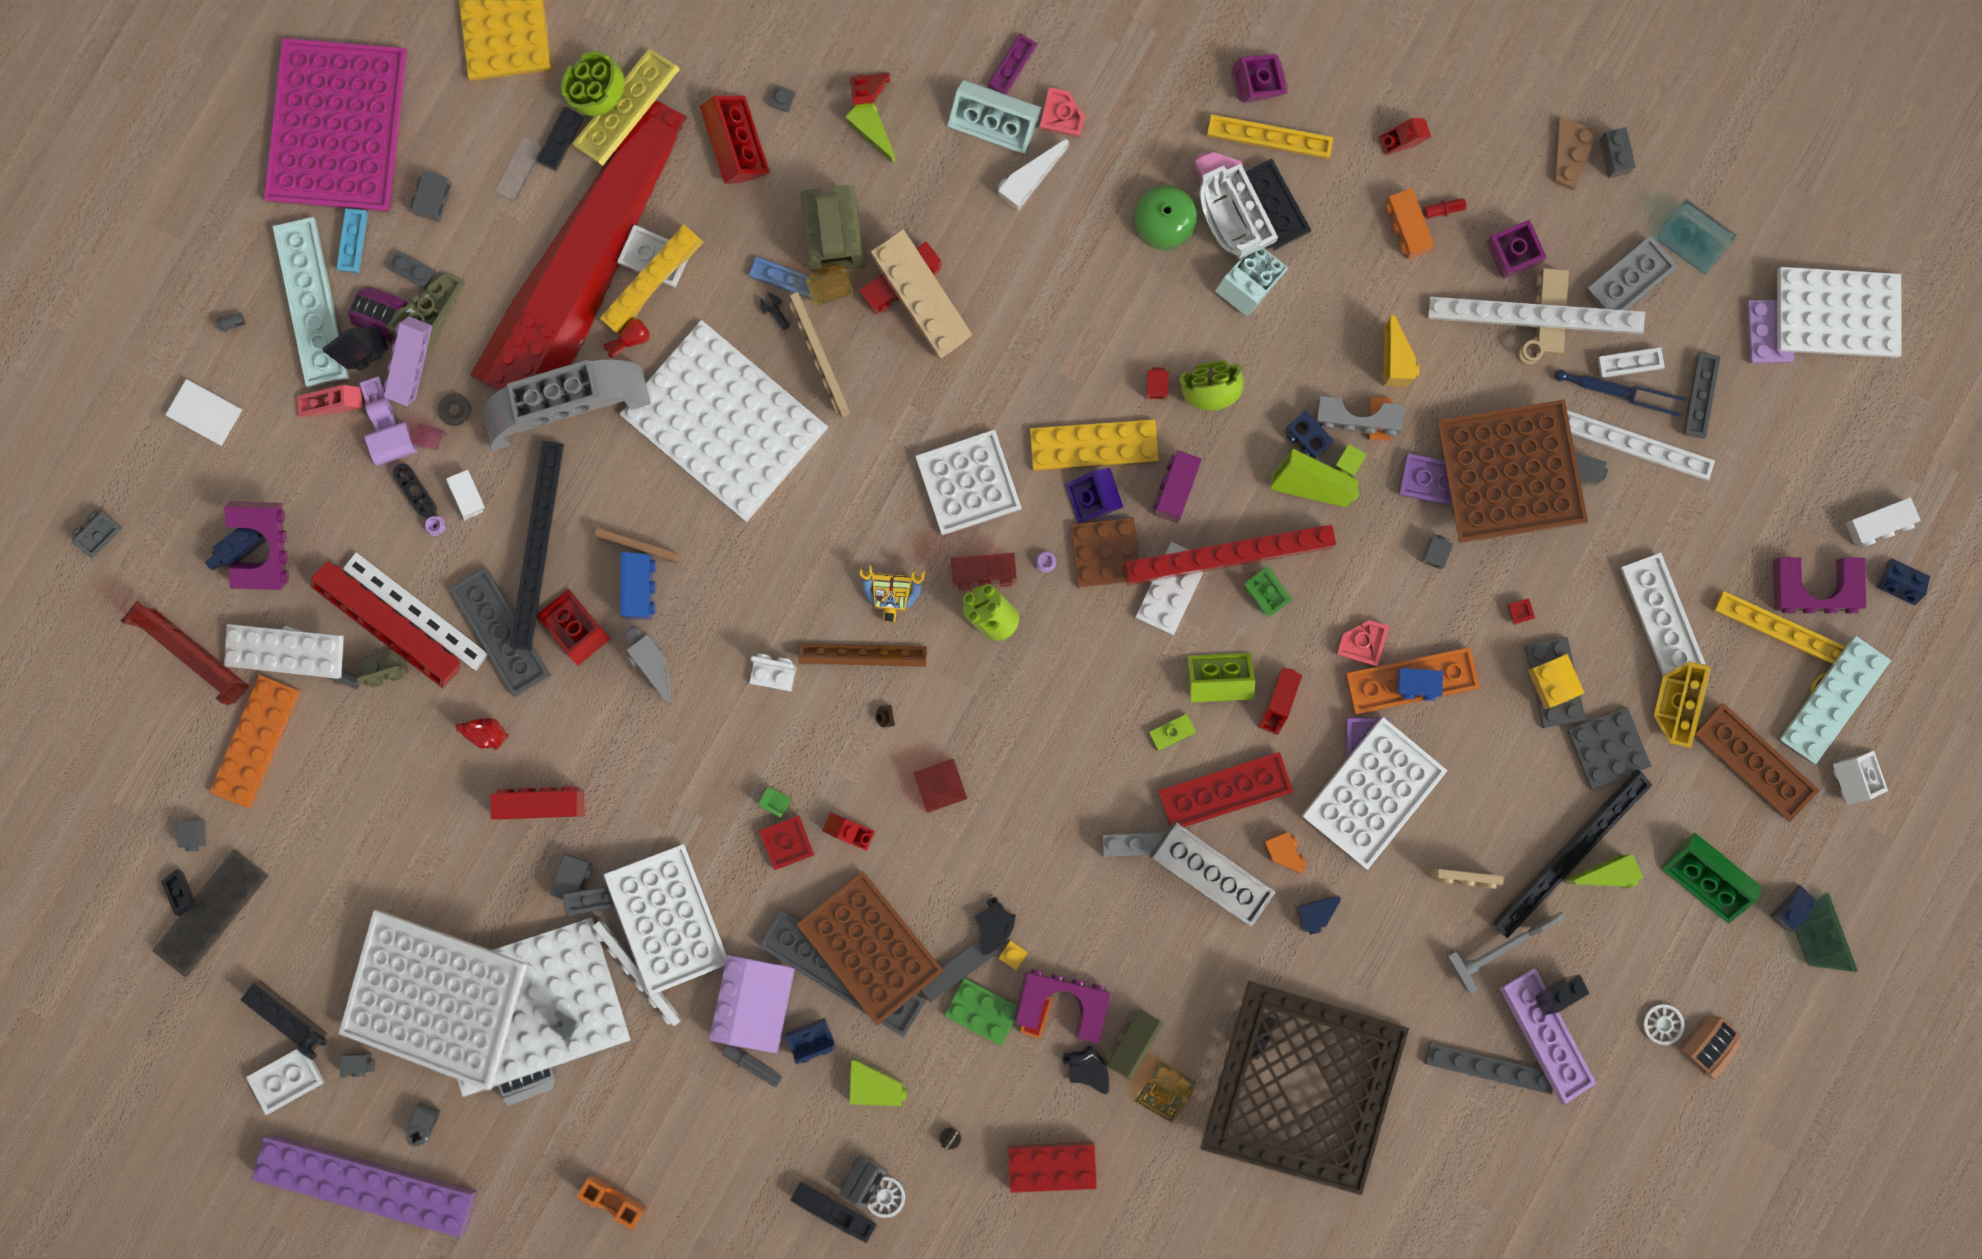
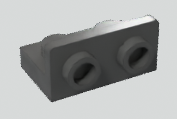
M101 509L99 512L94 510L87 518L89 522L84 527L78 526L72 533L74 536L72 543L91 559L122 529L118 523L105 513L104 509Z

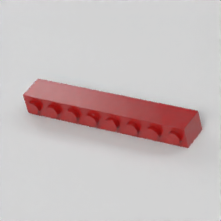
M328 561L311 577L310 587L442 689L459 672L460 662L454 654L447 653L437 641L429 639L423 630L412 626L403 615L399 616L389 604L378 600L372 591L361 587L355 578H350L344 574L338 565H333Z

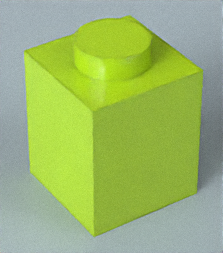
M1348 444L1335 464L1334 469L1353 478L1367 454Z

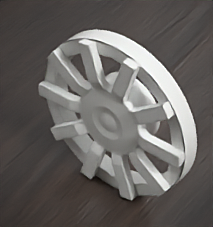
M1659 1004L1650 1008L1644 1015L1643 1029L1651 1041L1660 1045H1669L1675 1043L1684 1032V1019L1681 1013L1673 1006ZM1663 1008L1662 1016H1660L1657 1009ZM1667 1008L1672 1010L1668 1017L1666 1016ZM1652 1012L1657 1016L1656 1019L1650 1016ZM1676 1014L1679 1020L1672 1021L1671 1018ZM1648 1019L1655 1023L1648 1025ZM1680 1023L1679 1030L1673 1028L1674 1024ZM1656 1028L1652 1034H1650L1648 1029ZM1671 1031L1677 1033V1035L1674 1038H1672L1670 1034ZM1660 1032L1659 1040H1656L1654 1036ZM1664 1034L1668 1036L1669 1041H1663Z
M884 1176L883 1180L889 1181L887 1188H884L883 1181H881V1189L877 1188V1195L872 1197L876 1198L877 1201L871 1205L869 1202L867 1208L875 1216L889 1218L895 1216L903 1208L905 1191L899 1181L892 1177ZM892 1182L895 1183L897 1187L890 1190ZM897 1190H901L902 1195L893 1194ZM893 1199H902L900 1206ZM877 1204L880 1205L878 1212L873 1209ZM890 1204L897 1208L894 1212H891ZM883 1207H887L888 1214L881 1213Z

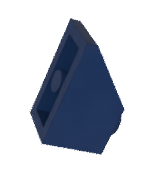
M1799 885L1770 916L1786 931H1795L1809 917L1816 899Z
M1336 895L1296 906L1303 932L1309 931V935L1322 932L1321 928L1327 926L1341 901L1340 896Z

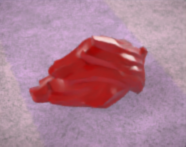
M480 718L466 723L455 724L456 730L479 748L493 747L494 750H497L501 747L503 741L509 737V734L505 733L504 727L500 726L499 722L492 718Z

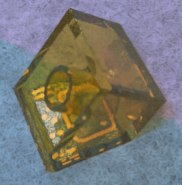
M1158 1061L1148 1075L1134 1102L1172 1123L1188 1102L1196 1081L1169 1065Z

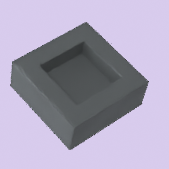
M776 85L769 106L789 113L796 92Z

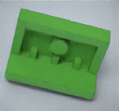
M1269 566L1244 582L1248 595L1255 598L1258 602L1259 610L1268 617L1293 600Z

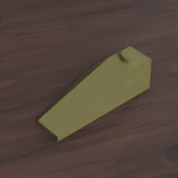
M445 272L427 287L428 289L421 295H416L411 303L397 310L386 329L397 339L396 327L398 323L409 316L432 325L426 352L427 356L436 342L465 281Z

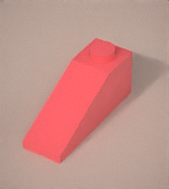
M340 385L297 396L298 417L342 413L363 408L361 387Z

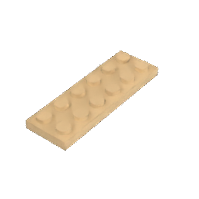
M799 293L791 294L792 302H789L795 319L800 318V321L797 323L803 337L808 336L809 338L805 342L811 356L816 355L817 359H814L820 376L825 375L822 381L828 395L832 393L834 396L830 398L836 413L841 412L842 417L850 415L848 406Z

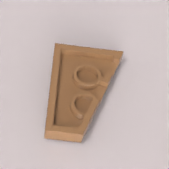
M1559 116L1554 182L1574 190L1598 131Z

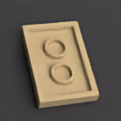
M1431 869V877L1437 878L1436 882L1453 884L1454 880H1458L1459 885L1475 886V882H1479V887L1496 889V885H1503L1504 876Z

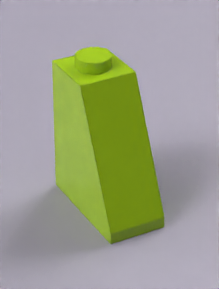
M858 1059L851 1060V1105L902 1106V1101H906L907 1088H903L902 1081Z

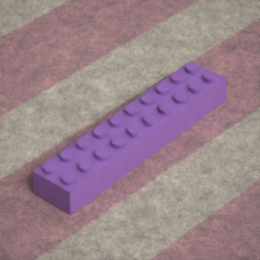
M273 1134L263 1139L252 1180L456 1237H461L466 1232L477 1191Z

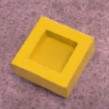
M1010 940L999 956V959L1017 970L1028 952Z

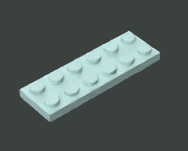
M1853 636L1778 740L1816 765L1892 660L1859 637Z

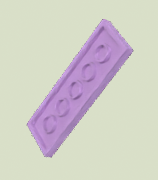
M1533 968L1505 984L1500 990L1560 1104H1566L1594 1086L1596 1082L1559 1013L1543 1014L1535 995L1545 990L1546 987L1536 968Z

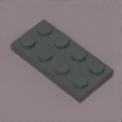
M1568 637L1525 645L1529 669L1568 654L1574 667ZM1533 684L1542 728L1586 720L1581 695L1552 708L1544 709Z

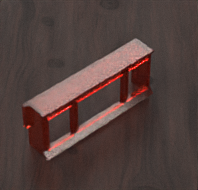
M136 601L121 619L123 624L142 628L220 693L215 699L221 704H235L249 688L250 685L228 667L224 666L223 663L154 607H145L139 601Z

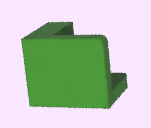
M767 787L758 806L779 817H783L791 802V798L771 787Z

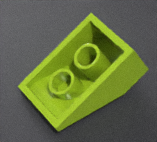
M1619 854L1564 879L1567 884L1621 886V888L1626 887L1628 889L1638 885V880L1644 877L1633 854Z

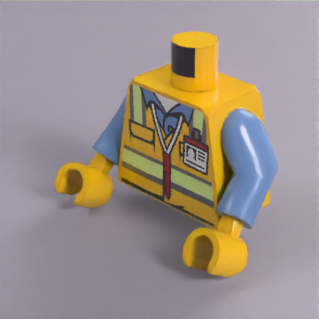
M869 565L870 571L864 572L862 566H860L863 591L870 604L875 605L876 609L884 610L883 622L895 623L896 611H906V608L911 607L920 596L922 581L926 574L924 570L922 576L916 575V569H914L911 576L872 573L871 565Z

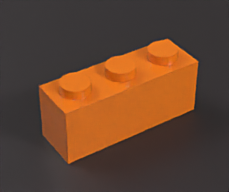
M1413 188L1389 196L1386 200L1385 210L1388 216L1391 215L1393 219L1392 228L1395 235H1399L1401 252L1406 254L1407 259L1431 251L1435 245Z

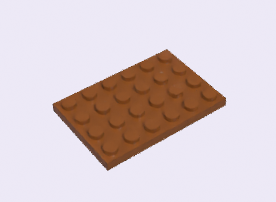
M864 871L796 924L798 929L876 1026L944 972Z

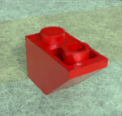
M1411 118L1379 135L1385 155L1414 147L1432 137L1425 118Z
M830 812L822 832L866 851L875 833L874 830Z

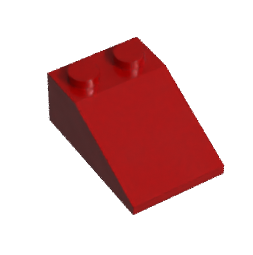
M567 589L537 614L538 619L577 666L610 640V637L570 589Z

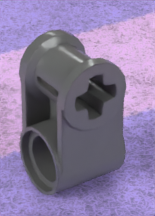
M420 1102L417 1104L406 1133V1141L409 1145L416 1147L428 1141L438 1119L439 1109ZM419 1132V1136L422 1139L416 1140L417 1136L414 1133Z

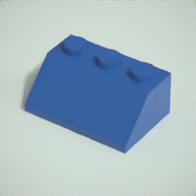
M621 552L620 616L626 620H652V614L656 612L655 602H652V593L656 592V582L652 581V573L656 572V561L649 554Z

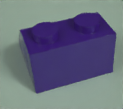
M1111 468L1094 470L1065 484L1078 524L1123 508Z

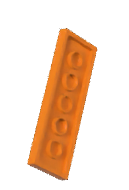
M1471 647L1346 673L1354 715L1423 701V697L1414 696V700L1401 699V695H1396L1397 669L1399 668L1443 671L1442 697L1480 689Z
M258 676L209 793L243 807L251 808L300 690L265 676Z

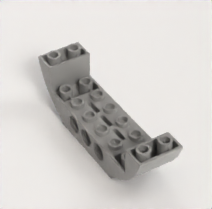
M585 360L508 383L506 387L492 395L482 409L490 452L510 447L509 435L625 401L630 410L650 405L651 402L642 366L623 360Z

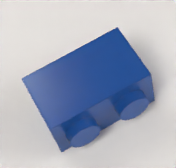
M1397 669L1396 695H1401V699L1414 700V696L1423 697V701H1436V698L1442 697L1443 671Z

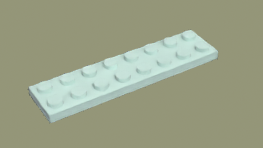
M311 217L273 226L306 387L310 388L349 379L347 369L327 355L322 349L337 338L340 333L316 219Z

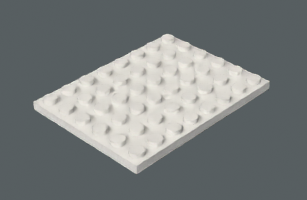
M702 320L646 383L651 404L630 410L627 405L620 413L626 421L745 522H748L828 429L826 424Z
M374 910L339 1034L489 1090L493 1085L527 963L389 913Z
M593 918L491 950L527 963L492 1087L631 1040L601 943L594 935L595 929L593 926L595 923ZM556 1010L562 1011L580 1023L568 1042L562 1040V1036L550 1028V1024L560 1028L558 1022H562V1020L557 1019L554 1015ZM458 1079L463 1097L485 1090Z

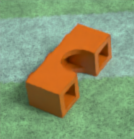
M593 1175L587 1178L576 1197L593 1208L599 1207L611 1213L615 1217V1221L630 1230L637 1226L647 1209L646 1206Z

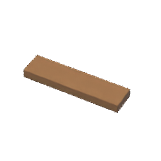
M596 528L594 535L599 539L670 562H678L679 555L677 553Z

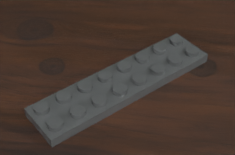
M781 910L759 947L867 1014L798 929L796 924L800 920ZM916 994L881 1024L904 1037L927 1000Z

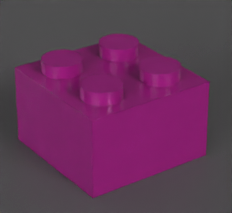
M1530 219L1493 234L1486 241L1503 279L1541 264L1547 258Z

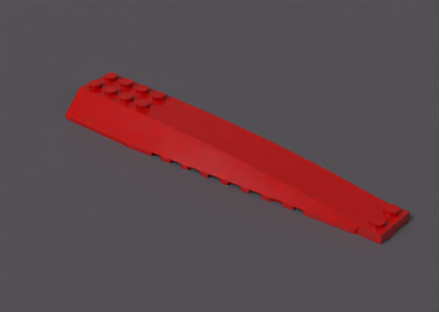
M657 100L653 102L609 157L516 294L470 376L501 390L508 383L573 363L595 320L594 317L601 307L614 273L619 267L617 261L634 225L637 226L640 216L643 215L646 203L655 188L656 181L659 179L674 147L677 134L686 120L685 115Z

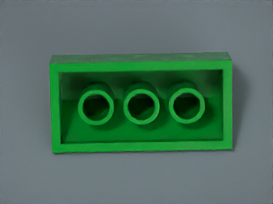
M1695 832L1681 843L1662 867L1665 873L1728 924L1757 902L1762 889L1760 884Z

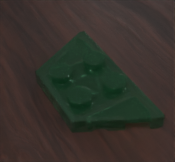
M1825 892L1816 900L1809 917L1795 930L1807 965L1857 972L1856 964L1829 892Z

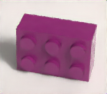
M1179 450L1176 455H1171L1166 470L1170 471L1169 475H1164L1159 488L1163 490L1162 494H1157L1152 509L1156 510L1155 516L1178 524L1202 458Z

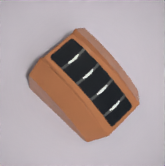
M1709 1015L1678 1049L1689 1056L1709 1078L1715 1080L1738 1051L1741 1039L1740 1034L1722 1017Z

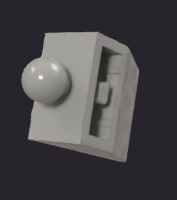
M629 628L626 631L625 637L629 643L634 645L627 649L630 654L628 659L635 667L641 668L666 702L672 703L674 696L666 654L653 637L646 635L642 638L643 635L639 628Z

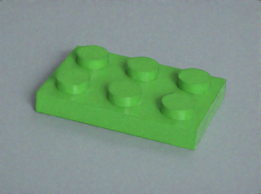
M964 978L944 1016L1001 1046L1013 1024L1017 1005Z

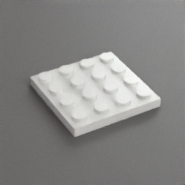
M995 430L916 456L942 536L1022 510Z

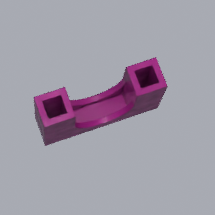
M230 501L224 507L225 526L257 530L264 535L270 547V554L266 561L259 563L234 562L228 568L230 588L281 590L289 581V572L286 571L285 566L288 560V552L284 549L287 533L286 530H283L285 510H282V503Z
M1780 557L1774 559V610H1782V614H1793L1795 610H1803V614H1815L1816 610H1824V614H1837L1838 610H1845V614H1858L1859 610L1866 608L1865 558H1841L1836 560L1837 585L1834 593L1826 600L1814 598L1805 590L1802 583L1801 557Z
M1031 969V973L1025 971L1013 1019L1015 1024L1037 1029L1042 1005L1047 997L1058 991H1067L1077 998L1080 1005V1016L1075 1037L1099 1044L1111 994L1105 990V986L1093 984V987L1085 986V982L1073 979L1072 982L1064 981V976L1052 974V977L1043 976V971Z

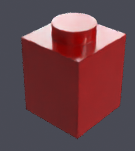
M1153 367L1152 370H1148L1146 399L1167 400L1169 371H1164V368Z

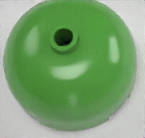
M1171 185L1157 186L1147 191L1140 198L1134 214V224L1141 240L1148 246L1158 250H1170L1185 244L1192 236L1197 222V210L1191 197L1182 189ZM1167 208L1171 210L1170 214H1165Z

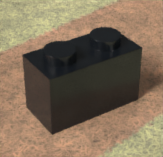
M1578 974L1563 978L1535 995V998L1543 1014L1549 1015L1561 1012L1590 993L1581 975Z

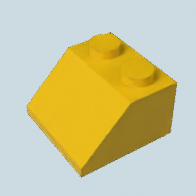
M1568 654L1528 670L1544 709L1552 708L1584 693Z

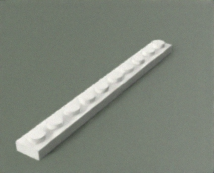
M1430 297L1428 319L1643 334L1645 312Z

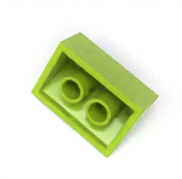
M1251 653L1187 655L1191 702L1254 699L1255 676Z

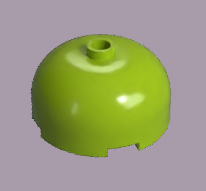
M590 51L580 55L582 58L573 66L569 65L562 79L561 91L567 103L579 113L587 116H599L609 112L618 104L624 92L625 82L621 68L613 59L603 52Z
M1228 360L1211 361L1196 365V370L1190 373L1184 372L1179 378L1185 401L1191 407L1201 411H1218L1229 407L1239 399L1244 389L1241 365L1238 363L1230 365ZM1208 368L1213 369V373H1214V376L1212 377L1213 383H1211V379H1210V374H1209V369H1208Z

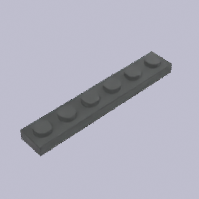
M1429 1043L1425 1059L1426 1065L1543 1093H1553V1089L1542 1069Z

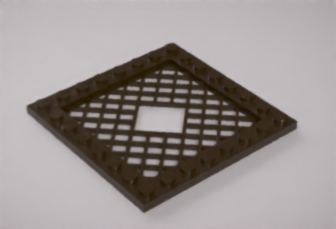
M1248 980L1200 1149L1362 1195L1409 1028ZM1265 1008L1271 1010L1263 1015ZM1277 1012L1290 1015V1017L1281 1021ZM1274 1014L1278 1024L1269 1029L1264 1019ZM1297 1018L1310 1021V1023L1301 1027ZM1294 1020L1298 1030L1288 1034L1284 1025ZM1260 1023H1262L1265 1031L1257 1036ZM1317 1024L1330 1027V1029L1321 1033ZM1314 1026L1318 1036L1308 1040L1304 1031ZM1281 1027L1285 1037L1275 1042L1271 1032ZM1337 1030L1351 1034L1341 1039ZM1334 1032L1338 1041L1328 1046L1324 1036ZM1301 1033L1305 1043L1295 1048L1291 1038ZM1268 1035L1272 1045L1262 1050L1258 1040ZM1357 1036H1361L1370 1040L1361 1045ZM1353 1037L1358 1047L1348 1052L1344 1042ZM1321 1039L1325 1049L1315 1054L1311 1044ZM1288 1041L1292 1051L1282 1055L1278 1046ZM1373 1043L1377 1053L1368 1058L1363 1048ZM1254 1044H1256L1259 1052L1251 1057ZM1340 1045L1345 1055L1335 1060L1331 1050ZM1308 1047L1312 1056L1302 1061L1298 1051ZM1275 1048L1279 1058L1269 1063L1265 1053ZM1360 1051L1364 1061L1355 1065L1351 1055ZM1328 1053L1332 1062L1322 1067L1318 1057ZM1295 1054L1299 1064L1289 1069L1285 1059ZM1262 1056L1266 1066L1256 1071L1252 1061ZM1347 1058L1352 1068L1342 1073L1338 1063ZM1376 1059L1375 1065H1374V1068H1373L1370 1062H1371L1372 1060ZM1315 1060L1333 1096L1297 1117L1279 1080ZM1282 1062L1286 1072L1276 1076L1272 1067ZM1367 1064L1371 1074L1362 1079L1357 1069ZM1248 1065H1250L1253 1073L1245 1078ZM1334 1066L1339 1075L1329 1081L1325 1071ZM1269 1069L1273 1079L1263 1084L1259 1074ZM1354 1072L1359 1081L1349 1086L1345 1076ZM1256 1077L1260 1087L1250 1092L1246 1082ZM1341 1079L1346 1089L1336 1094L1332 1084ZM1370 1080L1369 1086H1368V1089H1367V1087H1366V1085H1365L1364 1083H1365L1366 1081ZM1276 1083L1280 1093L1270 1098L1266 1088ZM1243 1085L1247 1094L1239 1099ZM1361 1085L1365 1095L1356 1100L1351 1090ZM1263 1090L1267 1100L1257 1105L1253 1095ZM1348 1093L1353 1102L1343 1107L1339 1097ZM1283 1096L1287 1106L1277 1111L1273 1101ZM1250 1098L1254 1108L1244 1113L1239 1103ZM1335 1100L1340 1110L1330 1115L1325 1105ZM1364 1100L1363 1107L1361 1110L1358 1103ZM1270 1104L1274 1114L1264 1119L1260 1109ZM1237 1106L1241 1115L1233 1120ZM1355 1106L1359 1116L1350 1121L1345 1111ZM1323 1108L1327 1117L1317 1123L1313 1113ZM1290 1110L1294 1119L1284 1124L1280 1114ZM1257 1112L1261 1121L1251 1127L1247 1116ZM1342 1113L1347 1123L1337 1128L1333 1118ZM1309 1115L1314 1125L1304 1130L1300 1120ZM1277 1117L1281 1127L1271 1132L1267 1122ZM1244 1119L1248 1129L1238 1134L1234 1124ZM1329 1121L1334 1131L1324 1136L1319 1126ZM1358 1121V1125L1355 1131L1352 1124ZM1297 1123L1301 1133L1291 1138L1287 1128ZM1264 1125L1268 1135L1258 1140L1254 1130ZM1230 1127L1234 1135L1229 1134ZM1349 1127L1353 1137L1344 1141L1339 1132ZM1317 1129L1321 1138L1311 1144L1307 1134ZM1284 1131L1288 1140L1278 1146L1274 1136ZM1248 1133H1251L1255 1141L1245 1139L1242 1137ZM1336 1134L1341 1144L1331 1149L1327 1139ZM1304 1137L1308 1146L1298 1151L1294 1141ZM1271 1138L1275 1147L1263 1144V1142ZM1323 1142L1328 1152L1318 1157L1314 1147ZM1352 1142V1146L1349 1152L1346 1145ZM1291 1144L1294 1152L1287 1151L1282 1148ZM1343 1148L1348 1157L1338 1162L1333 1153ZM1311 1150L1314 1158L1302 1154ZM1330 1155L1334 1164L1322 1160Z

